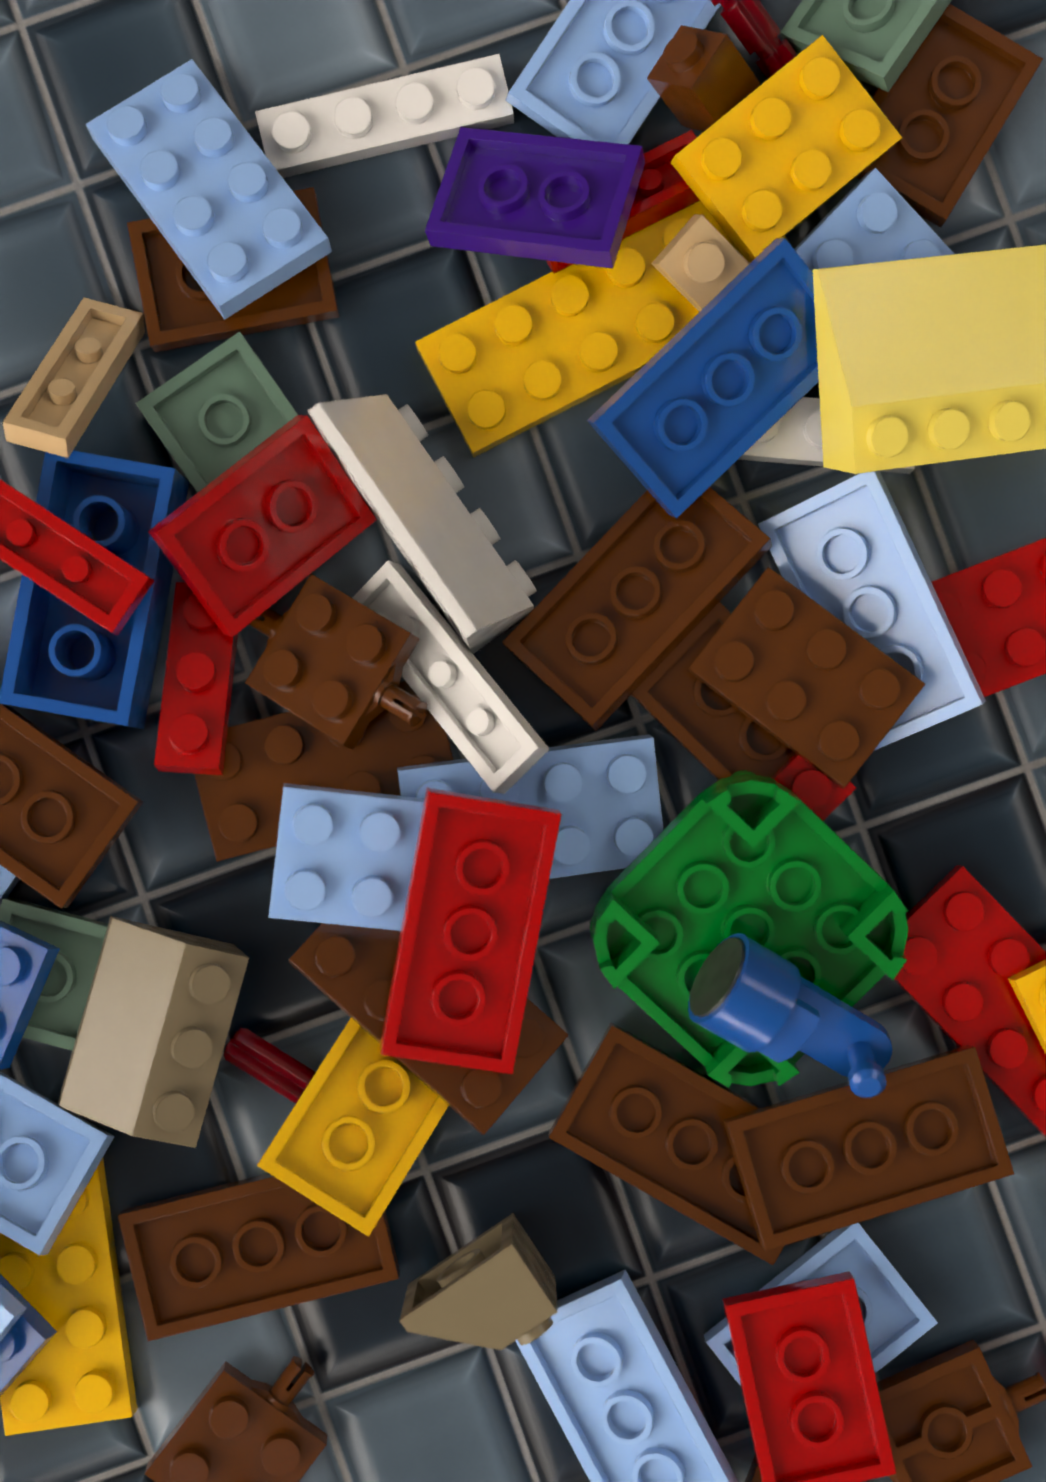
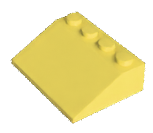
M1046 244L812 269L823 467L859 474L1046 449Z

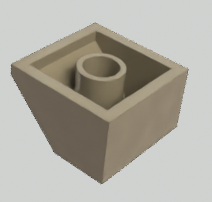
M512 1213L410 1282L407 1287L399 1321L405 1330L410 1333L496 1350H503L516 1340H518L520 1345H526L539 1338L552 1326L553 1320L551 1316L558 1312L555 1275Z

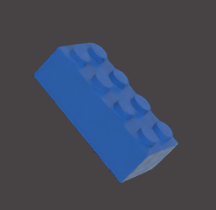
M74 450L69 458L45 452L36 503L155 581L120 634L115 635L22 574L0 690V704L144 729L174 566L148 531L186 502L190 482L175 468Z

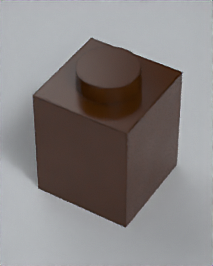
M683 25L680 26L674 37L668 42L663 54L647 76L648 81L681 125L703 132L761 85L727 34Z

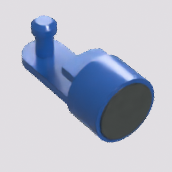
M736 933L724 939L704 961L694 980L688 1002V1013L693 1022L745 1052L752 1053L758 1051L777 1063L792 1058L799 1050L837 1073L848 1077L852 1092L859 1097L872 1098L883 1092L887 1084L883 1068L891 1059L892 1043L887 1030L880 1023L802 978L796 965L744 934Z

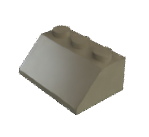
M110 916L60 1092L58 1106L130 1136L196 1148L249 957L234 944Z

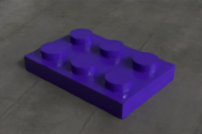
M460 127L425 228L430 246L613 269L645 165L643 148L638 145Z

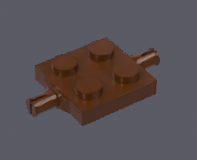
M310 574L292 606L283 616L268 608L261 614L265 618L264 621L256 618L248 624L269 637V639L267 640L266 649L245 684L340 744L353 750L368 724L381 714L384 709L404 720L411 727L416 726L422 718L403 707L404 703L425 715L427 703L398 687L401 681L403 666L420 639L316 576Z
M971 1340L877 1382L896 1474L888 1476L893 1482H1000L1033 1467L1019 1437L1017 1413L1046 1400V1383L1039 1372L1004 1388L991 1374L978 1344Z
M293 1356L291 1362L276 1382L270 1385L250 1379L225 1361L148 1462L145 1475L155 1482H299L327 1445L328 1434L304 1418L293 1402L306 1382L315 1374L314 1370L307 1362L302 1366V1359Z

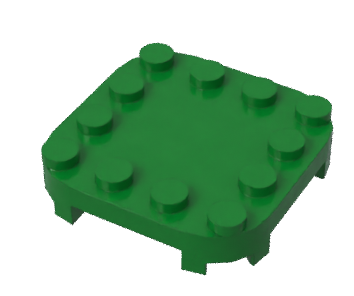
M747 770L737 771L730 777L722 778L699 793L608 886L595 906L594 915L589 926L599 968L614 989L618 986L702 1063L708 1076L728 1088L731 1086V1083L755 1086L776 1081L778 1086L800 1073L795 1063L804 1053L798 1050L792 1058L777 1063L758 1051L752 1053L743 1051L690 1019L688 1002L694 980L704 961L724 939L736 933L746 935L796 965L802 978L853 1007L885 974L894 980L907 961L904 956V950L909 932L905 914L908 910L889 884L790 789L771 777L759 776Z

